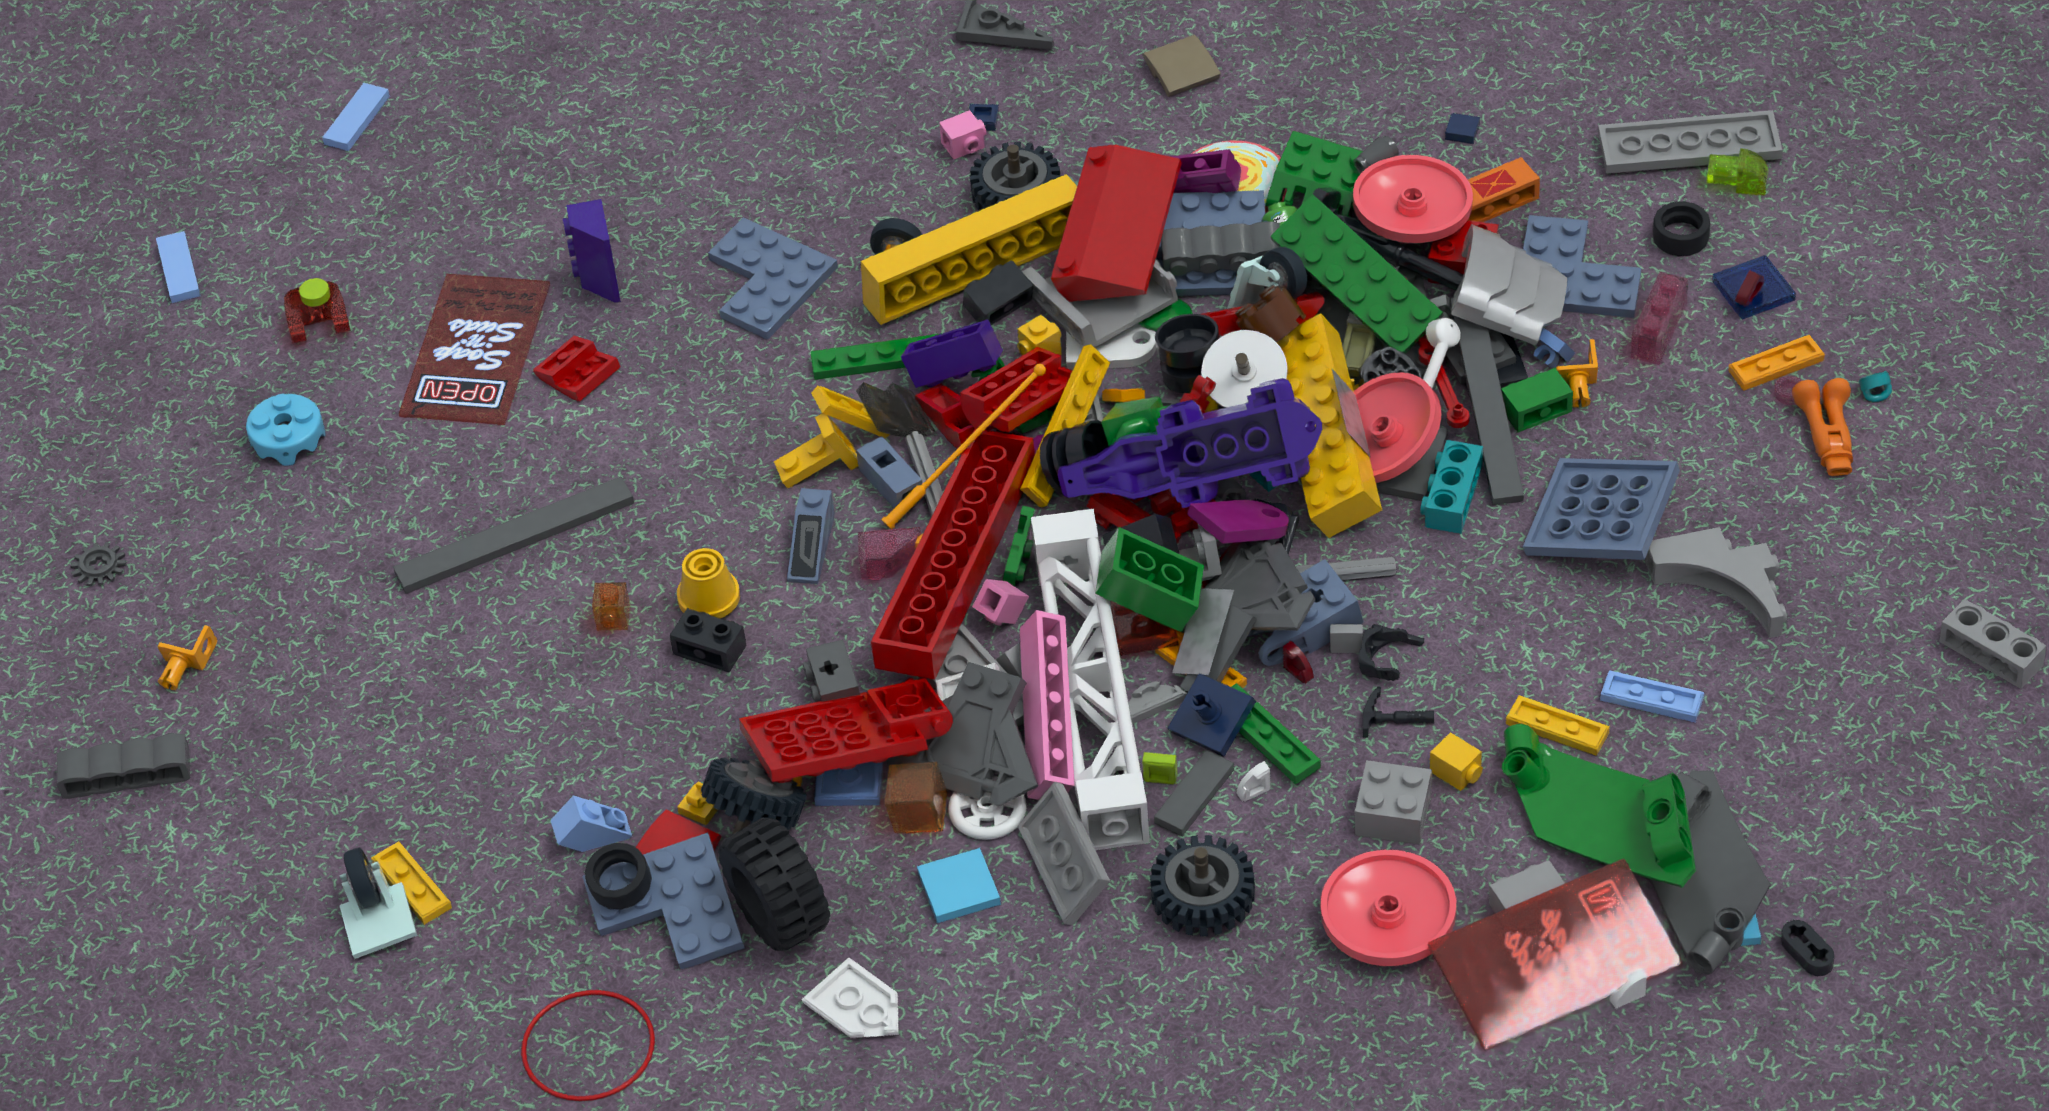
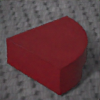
M1293 641L1283 646V668L1302 683H1308L1314 678L1309 661Z

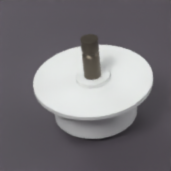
M1239 330L1222 336L1211 345L1203 359L1202 377H1209L1216 382V387L1209 396L1220 406L1227 408L1248 402L1247 396L1251 395L1250 389L1260 386V383L1280 378L1287 379V361L1281 347L1269 336L1258 331Z

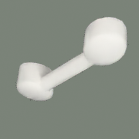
M1449 318L1433 320L1426 328L1427 339L1435 347L1423 380L1431 388L1434 386L1448 348L1454 347L1460 340V329L1456 322Z

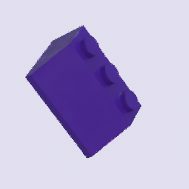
M598 199L566 205L568 218H563L566 236L572 235V239H567L570 257L576 256V260H571L574 278L580 277L583 289L614 303L621 302L602 200Z

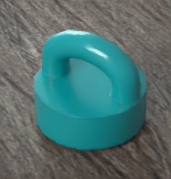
M1886 371L1865 376L1859 380L1861 391L1868 401H1883L1892 392L1890 376ZM1884 386L1882 393L1871 394L1870 389Z

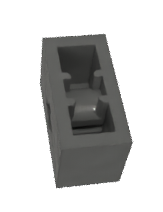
M843 639L806 648L808 662L803 663L806 680H813L814 683L813 686H810L814 703L860 695L859 686Z

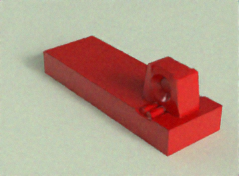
M1109 493L1092 495L1086 506L1089 509H1094L1096 523L1104 527V529L1109 528L1113 524L1121 528L1151 516L1124 497ZM1174 530L1176 541L1178 544L1181 538V534L1177 533Z

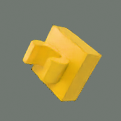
M698 781L677 806L678 813L707 825L717 812V809L714 808L715 804H709L706 801L707 798L702 797L701 788L703 783Z

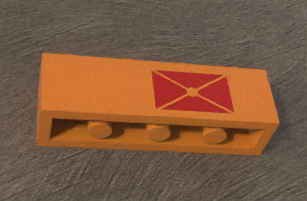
M1520 157L1468 179L1473 192L1472 211L1468 220L1485 222L1539 199V176Z

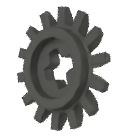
M105 542L104 546H98V543H94L93 548L90 549L84 547L82 548L84 552L82 555L76 554L74 556L79 562L71 563V568L77 569L71 573L74 577L80 576L77 579L79 583L88 579V586H92L96 579H98L99 585H103V577L113 581L115 577L111 573L122 574L123 569L118 567L125 566L127 563L126 560H121L125 557L124 551L116 554L120 547L116 545L110 549V543ZM100 559L103 560V563L107 564L102 565L100 570H95L94 566H91V564H96L97 560Z

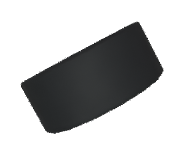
M1686 201L1671 202L1663 205L1656 212L1653 219L1654 243L1660 250L1675 256H1690L1700 252L1707 246L1710 238L1711 223L1709 214L1699 205ZM1673 223H1687L1693 225L1698 230L1691 234L1679 235L1666 230L1665 227Z
M613 843L603 846L591 856L585 870L586 883L592 896L598 904L608 909L621 910L634 906L645 897L650 889L652 880L650 868L645 857L638 848L628 843ZM620 862L635 865L637 875L632 883L618 890H606L600 885V876L611 865Z

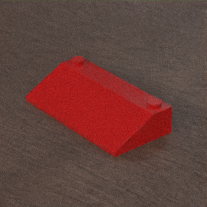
M1116 144L1088 148L1051 275V280L1057 291L1068 302L1145 295L1147 293L1182 164L1179 158Z

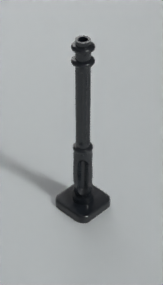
M1328 187L1317 188L1313 192L1315 197L1388 263H1391L1392 266H1403L1448 288L1457 290L1463 279V274L1408 249L1406 243H1400L1375 234L1357 219L1339 214L1337 210L1341 200V193Z

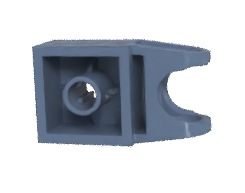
M1326 559L1300 573L1308 586L1302 593L1311 591L1316 600L1298 631L1251 630L1248 636H1253L1265 632L1273 633L1267 638L1258 652L1263 664L1273 666L1282 663L1283 646L1289 641H1293L1303 653L1308 651L1310 654L1330 643V625L1362 624L1364 622L1358 600ZM1279 648L1273 655L1268 656L1272 650Z

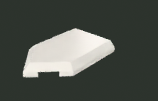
M849 957L802 998V1002L850 1038L899 1035L897 992Z

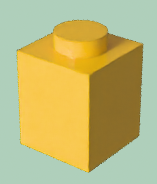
M1451 732L1430 752V769H1432V774L1460 791L1469 783H1475L1482 774V751Z

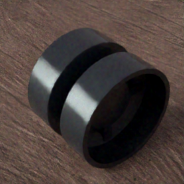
M1184 314L1167 320L1157 329L1155 342L1160 359L1164 384L1170 390L1190 394L1195 379L1198 375L1202 376L1203 359L1211 345L1220 338L1218 325L1212 318L1202 314Z

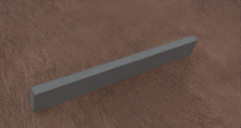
M1450 298V307H1451V309H1452V304H1453V299H1454V298ZM1452 315L1453 321L1456 322L1461 333L1458 345L1479 444L1483 446V462L1492 505L1521 502L1524 500V493L1488 328Z
M618 477L393 566L394 573L405 594L634 504V498L623 478Z

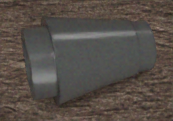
M1389 136L1377 137L1353 162L1358 172L1362 173L1366 168L1378 161L1398 156L1399 151L1395 142Z

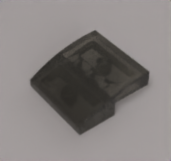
M865 382L856 390L878 431L901 437L910 435L912 431H918L923 437L932 435L935 432L924 410L916 400L913 391L891 383L883 391Z

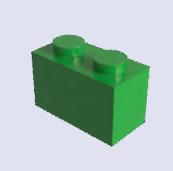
M1556 368L1501 388L1507 419L1517 432L1572 412L1573 391Z

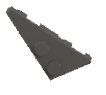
M966 0L956 30L957 40L1053 50L1054 40L1047 33L1039 29L1033 32L1025 28L1023 21L1007 13H1001L993 6L985 8L977 4L976 0Z

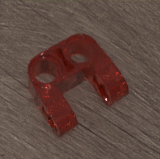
M326 281L330 290V298L320 306L312 307L305 305L301 300L299 288H294L285 294V315L292 344L307 341L304 326L333 320L336 334L351 331L344 300L336 283Z

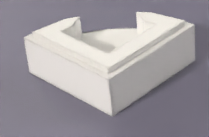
M1265 761L1253 767L1239 783L1237 795L1242 802L1271 789L1270 768Z
M1641 968L1626 975L1628 981L1618 991L1616 988L1612 991L1610 1001L1615 1009L1645 996L1647 976Z

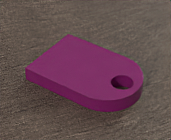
M1253 500L1192 503L1187 514L1221 543L1278 539L1286 534L1289 523L1288 516L1280 509Z

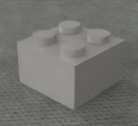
M1366 760L1355 807V836L1420 845L1432 794V769Z

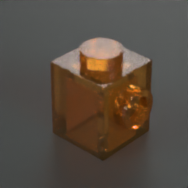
M626 582L595 583L592 609L597 631L628 630L631 605Z

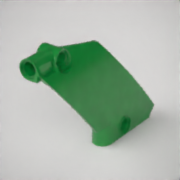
M1515 724L1504 731L1506 757L1502 763V770L1515 784L1538 839L1596 862L1681 888L1696 872L1685 793L1682 783L1675 773H1670L1650 781L1646 778L1607 768L1552 749L1544 743H1540L1539 736L1528 725Z

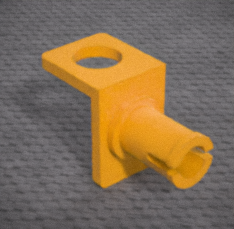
M1589 339V364L1556 367L1573 391V407L1575 408L1579 407L1578 400L1580 398L1582 407L1590 404L1588 384L1597 382L1598 363L1594 339Z
M205 625L192 650L159 642L157 647L164 660L168 661L161 677L158 679V683L162 687L169 689L170 685H172L170 689L176 690L186 668L191 667L203 671L217 644V638L210 626ZM208 639L206 650L203 653L202 648L204 641Z

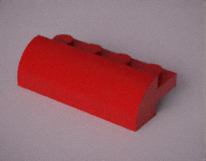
M1036 347L961 391L960 402L962 410L974 428H978L1034 372L1035 365L1043 364L1046 368L1045 374L1037 376L985 429L990 431L996 427L1000 431L1010 432L1058 403L1073 370L1061 366V355Z

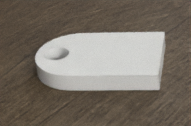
M1137 323L1096 346L1095 349L1110 362L1108 368L1138 366L1148 361L1154 355L1157 348L1155 342L1156 332ZM1066 331V365L1068 369L1073 370L1083 347ZM1137 339L1149 340L1144 344L1135 343Z

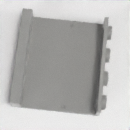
M1157 259L1155 260L1145 295L1068 302L1057 291L1051 276L1044 279L1032 267L1022 271L1033 284L1032 299L1082 347L1091 344L1095 348L1178 301L1175 289L1177 281L1170 271L1166 272L1161 268Z

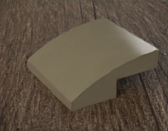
M1195 35L1143 53V57L1153 77L1159 79L1168 97L1219 79L1221 75L1211 55Z

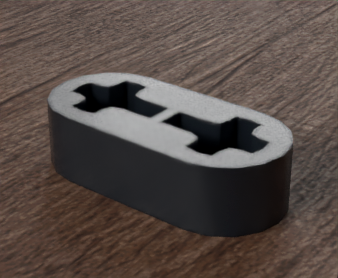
M1801 920L1787 922L1783 926L1781 933L1783 948L1810 975L1824 976L1829 974L1834 966L1835 956L1833 949L1806 922ZM1791 934H1794L1795 936H1797V937H1794V938H1790V937H1791ZM1803 935V940L1801 941L1798 936ZM1813 955H1814L1818 960L1813 961V960H1812ZM1824 957L1825 961L1822 963L1819 959Z

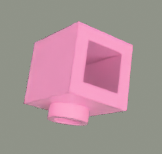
M971 111L939 122L941 143L953 159L985 148L984 136L987 134L985 125L981 119L977 120Z
M986 579L972 607L984 614V618L995 625L1001 626L1002 623L1015 624L1029 596L1007 581Z

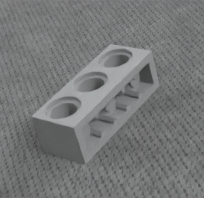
M1966 599L1942 621L1939 640L1942 644L2020 689L2043 667L2047 647L2037 638L2027 635L2013 627L2009 622L1999 619L1981 606L1975 605Z

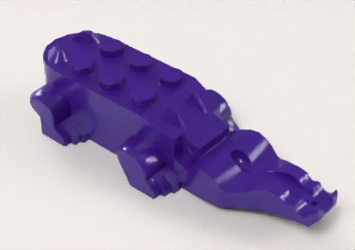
M1284 378L1260 383V386L1251 388V395L1247 396L1248 402L1211 412L1202 413L1199 405L1193 400L1179 402L1159 411L1161 417L1157 418V432L1135 433L1120 437L1111 446L1095 456L1071 465L1060 466L1058 478L1061 491L1067 498L1109 493L1137 499L1170 489L1172 496L1176 497V501L1181 502L1182 508H1187L1192 503H1205L1215 498L1219 490L1218 481L1261 471L1262 476H1265L1267 482L1271 481L1273 487L1296 482L1299 480L1298 478L1306 476L1310 471L1308 455L1314 450L1322 432V422L1303 401L1294 397L1289 380Z

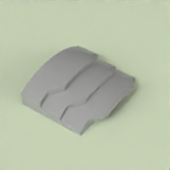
M1471 224L1465 236L1462 256L1467 258L1464 275L1454 294L1451 315L1537 345L1542 327L1558 322L1561 318L1566 295L1567 277L1553 268L1551 263L1526 254L1525 250L1508 244L1499 234Z

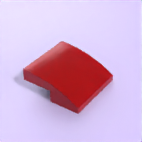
M574 335L535 367L533 372L546 384L569 398L580 402L621 366L617 357L597 351L593 341Z
M666 809L649 827L636 848L644 855L708 833L715 850L722 836Z

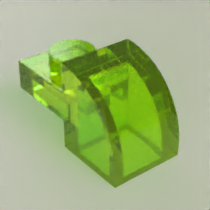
M1740 148L1739 157L1710 154L1707 183L1736 185V193L1766 196L1768 166L1759 154L1744 148Z

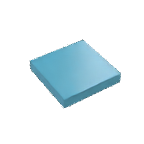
M980 848L917 866L920 881L937 923L1001 905L1000 896Z

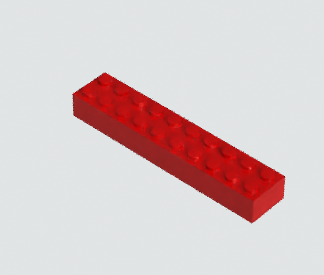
M984 430L963 451L871 640L875 669L936 679L1023 494L1020 488L1035 456L1033 438Z

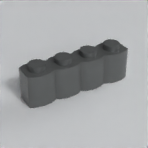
M1266 221L1251 225L1229 224L1222 227L1199 226L1192 229L1170 228L1163 230L1160 241L1163 270L1166 272L1170 271L1175 276H1181L1192 271L1210 274L1221 269L1237 272L1240 265L1245 261L1263 256L1269 250L1279 247L1271 240L1270 236L1280 227V223Z
M168 733L154 739L135 738L122 744L102 743L90 749L73 747L57 753V785L61 797L67 799L89 796L93 793L118 792L125 788L151 787L158 783H178L190 779V749L185 734Z

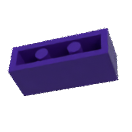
M987 319L909 343L901 355V359L915 388L924 385L933 387L950 377L959 379L973 370L980 369V371H986L996 365V361L1003 352V349Z

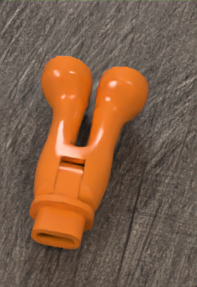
M1835 378L1826 382L1823 386L1821 402L1830 425H1827L1822 416L1818 383L1814 380H1803L1793 387L1792 396L1796 405L1807 417L1815 451L1820 457V463L1823 467H1826L1827 473L1830 476L1848 475L1852 472L1851 463L1853 462L1851 436L1843 415V405L1850 397V384L1844 378Z

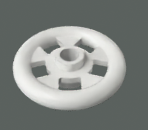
M993 775L992 780L996 781L998 776ZM985 791L981 799L978 800L953 792L948 805L949 817L955 828L968 837L979 840L1001 838L1013 832L1024 819L1027 809L1024 794L1002 806L994 804L983 806V804L990 803L992 793ZM1005 806L1013 808L1010 817L1001 815ZM970 807L973 816L964 818L961 810ZM994 820V826H980V821Z

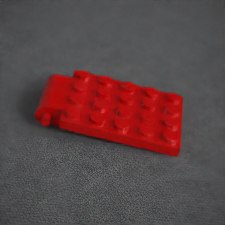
M909 678L903 683L866 690L867 692L856 696L820 701L739 718V724L742 734L771 781L786 783L795 777L805 775L819 776L828 770L838 768L847 770L854 768L857 764L867 762L881 763L890 757L917 755L920 751L928 750L926 739L943 736L951 729L953 717L926 678L917 680ZM929 707H931V708H930V710H931L930 712L924 711V710L928 709Z

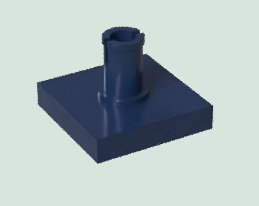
M1199 673L1169 724L1168 730L1183 739L1225 757L1256 701L1250 695Z

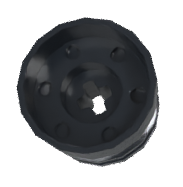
M1099 420L1087 421L1074 425L1072 428H1064L1060 431L1048 433L1043 438L1040 446L1042 472L1049 485L1056 492L1063 495L1058 478L1060 466L1071 465L1095 456L1109 447L1102 422Z

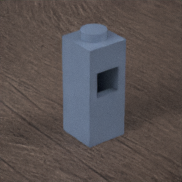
M882 436L856 450L859 471L893 508L917 485L923 484L918 474ZM924 496L917 503L925 500Z

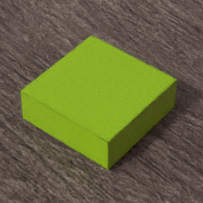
M1144 752L1142 760L1143 780L1151 783L1176 784L1178 775L1176 755Z

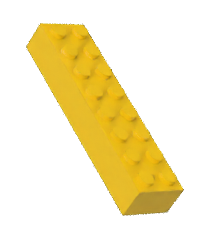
M1067 174L862 260L863 304L878 323L882 325L964 290L971 281L975 279L980 280L987 276L997 265H1004L1012 260L1018 267L1059 249L1076 193V184Z
M1320 313L1298 325L1276 343L1281 347L1287 361L1286 380H1289L1292 386L1294 397L1303 401L1322 422V432L1314 450L1308 455L1310 471L1306 476L1301 477V482L1311 521L1330 538L1382 511V506L1370 457L1349 435L1343 418L1332 369L1352 391L1353 388L1340 335Z

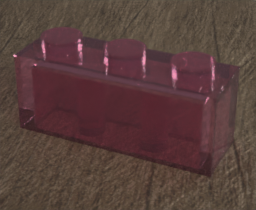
M1659 272L1632 332L1631 358L1657 365L1661 364L1687 304L1688 278Z

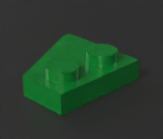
M1022 506L1018 529L1014 534L1003 576V581H1007L1014 587L1017 581L1023 582L1027 564L1022 562L1024 558L1030 559L1033 549V540H1029L1032 526L1031 517L1034 515L1035 508Z

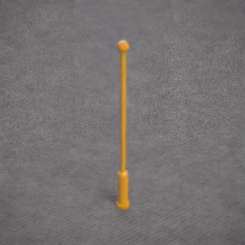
M1043 364L1035 365L1034 372L922 485H917L886 517L884 516L881 519L886 526L893 530L900 519L926 494V489L1037 376L1045 374L1046 368Z

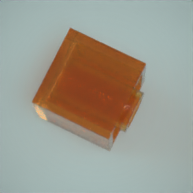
M938 763L889 765L884 804L894 833L943 831L947 790Z

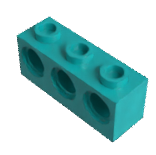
M1446 440L1443 452H1437L1435 460V470L1437 471L1436 474H1430L1427 489L1430 493L1428 497H1423L1420 514L1425 515L1426 528L1462 534L1483 467V446Z

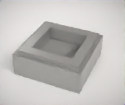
M1330 625L1331 653H1359L1362 647L1363 625Z

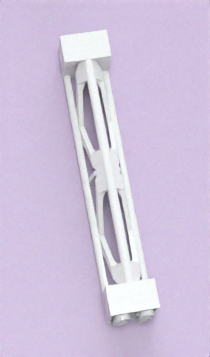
M1094 509L1031 517L1035 564L1039 586H1041L1045 612L1059 615L1055 594H1057L1086 619L1072 645L1067 648L1074 785L1078 804V816L1095 850L1150 843L1147 800L1139 765L1110 601L1095 594L1101 550ZM1063 583L1069 584L1094 605L1087 606ZM1094 628H1096L1095 632L1093 633V635L1091 636V638L1089 639V641H1088L1087 644L1085 645V643H1086L1087 639L1089 638V636H1090L1092 630H1093ZM1095 652L1103 653V658L1091 660ZM1109 691L1110 698H1105L1099 692ZM1082 696L1088 699L1091 703H1093L1096 707H1098L1101 711H1103L1115 722H1107L1092 706H1090L1082 698ZM1075 710L1080 711L1107 736L1092 765L1087 769L1084 766ZM1117 746V748L1115 749V751H1114L1113 754L1111 755L1110 759L1108 760V758H1109L1110 754L1112 753L1114 747ZM1124 770V774L1114 775L1116 771Z

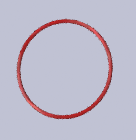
M604 990L575 992L551 1002L532 1019L522 1040V1062L531 1080L550 1095L572 1101L602 1099L625 1089L644 1072L652 1058L655 1034L648 1015L633 1000L621 994ZM586 995L610 996L628 1003L644 1018L650 1035L647 1056L642 1066L629 1080L601 1094L573 1096L554 1091L535 1077L527 1061V1041L533 1027L547 1011L566 1000Z

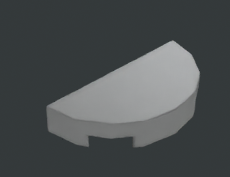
M1157 681L1142 685L1133 691L1132 698L1128 702L1132 724L1182 703L1187 693L1177 685H1174V687L1160 685V682Z

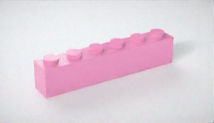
M1036 610L1020 627L1022 678L1027 682L1023 690L1025 750L1038 783V787L1027 792V798L1040 800L1054 782L1062 783L1068 793L1074 787L1066 618L1062 615Z

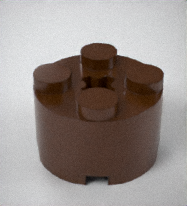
M1274 284L1259 294L1261 299L1252 305L1247 303L1235 313L1238 317L1235 323L1240 330L1258 331L1269 336L1275 342L1281 340L1299 325L1296 321L1297 318L1303 320L1306 318V314L1285 286L1275 287Z

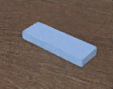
M363 83L322 137L324 145L349 151L390 97L389 90Z
M182 231L156 238L171 302L176 303L200 297L185 232Z
M1610 670L1600 694V701L1695 723L1704 699V692Z

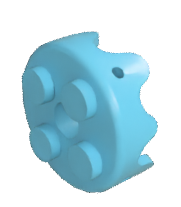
M278 394L259 403L250 412L246 422L250 446L254 447L258 456L262 459L266 457L275 458L283 466L293 465L296 455L301 450L307 449L313 452L317 447L319 438L325 437L320 410L313 401L302 395ZM284 421H289V422H290L288 425H286V424L278 425L279 423L284 422Z

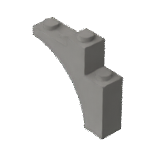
M1720 527L1652 540L1645 563L1654 585L1660 583H1683L1720 592L1748 609L1759 620L1769 638L1782 636V626L1787 621V615L1784 605L1778 604L1776 599L1775 574L1779 573V562L1775 554L1771 555L1767 543L1732 549L1730 540L1724 538Z

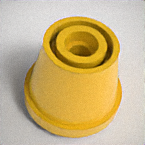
M709 548L697 549L690 552L684 558L681 582L677 588L678 605L683 613L689 608L698 612H706L720 619L730 614L737 607L740 600L738 581L729 572L723 556L718 551Z

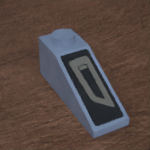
M805 488L800 490L794 518L787 582L819 583L835 516L832 490Z

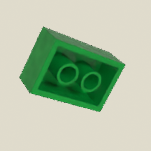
M1118 527L1102 550L1095 594L1181 632L1199 607L1204 565Z

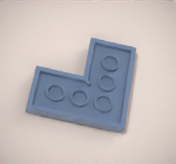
M1529 215L1523 250L1532 257L1551 263L1553 268L1567 277L1566 295L1562 311L1635 318L1641 268L1582 262L1588 231V220Z
M744 217L708 252L710 261L750 279L719 310L720 318L767 340L838 268L836 259Z
M708 833L644 854L643 856L650 868L651 885L645 897L632 907L618 910L608 909L598 904L587 886L585 875L582 876L601 936L664 915L681 969L692 967L745 948ZM627 862L612 865L600 876V885L606 890L624 888L632 883L637 875V869L634 864Z

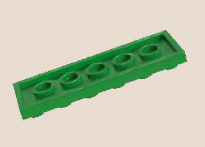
M1313 194L1270 236L1271 240L1279 247H1287L1293 250L1302 260L1306 272L1388 347H1393L1406 354L1426 334L1428 324L1444 316L1443 312Z

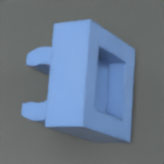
M1542 328L1539 341L1543 345L1536 348L1534 356L1541 360L1546 354L1550 353L1549 359L1545 362L1550 368L1557 366L1559 356L1567 362L1570 361L1575 352L1561 339L1545 328Z

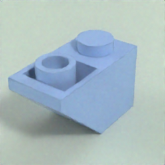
M574 795L550 820L558 845L580 852L630 839L632 836L624 811Z

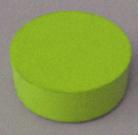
M320 278L309 279L302 283L299 288L301 300L307 306H320L330 298L328 283Z

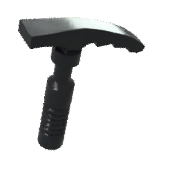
M1378 686L1369 696L1363 710V738H1368L1369 729L1373 723L1382 724V722L1393 721L1395 724L1434 723V710L1395 711L1394 713L1374 711L1377 698L1381 696V687Z

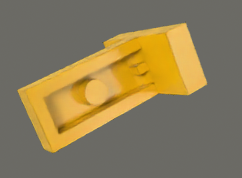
M823 413L816 416L815 419L821 434L774 461L782 483L787 488L801 482L839 458L842 459L850 470L858 467L857 453L853 444L830 416Z

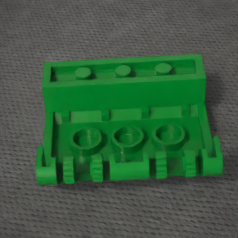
M1292 131L1275 170L1265 206L1269 207L1281 202L1285 188H1287L1284 198L1285 205L1293 206L1296 191L1305 194L1303 204L1317 188L1331 187L1341 193V200L1337 210L1340 211L1341 205H1343L1341 215L1349 217L1353 208L1354 184L1361 174L1356 169L1353 160L1363 151L1298 131Z

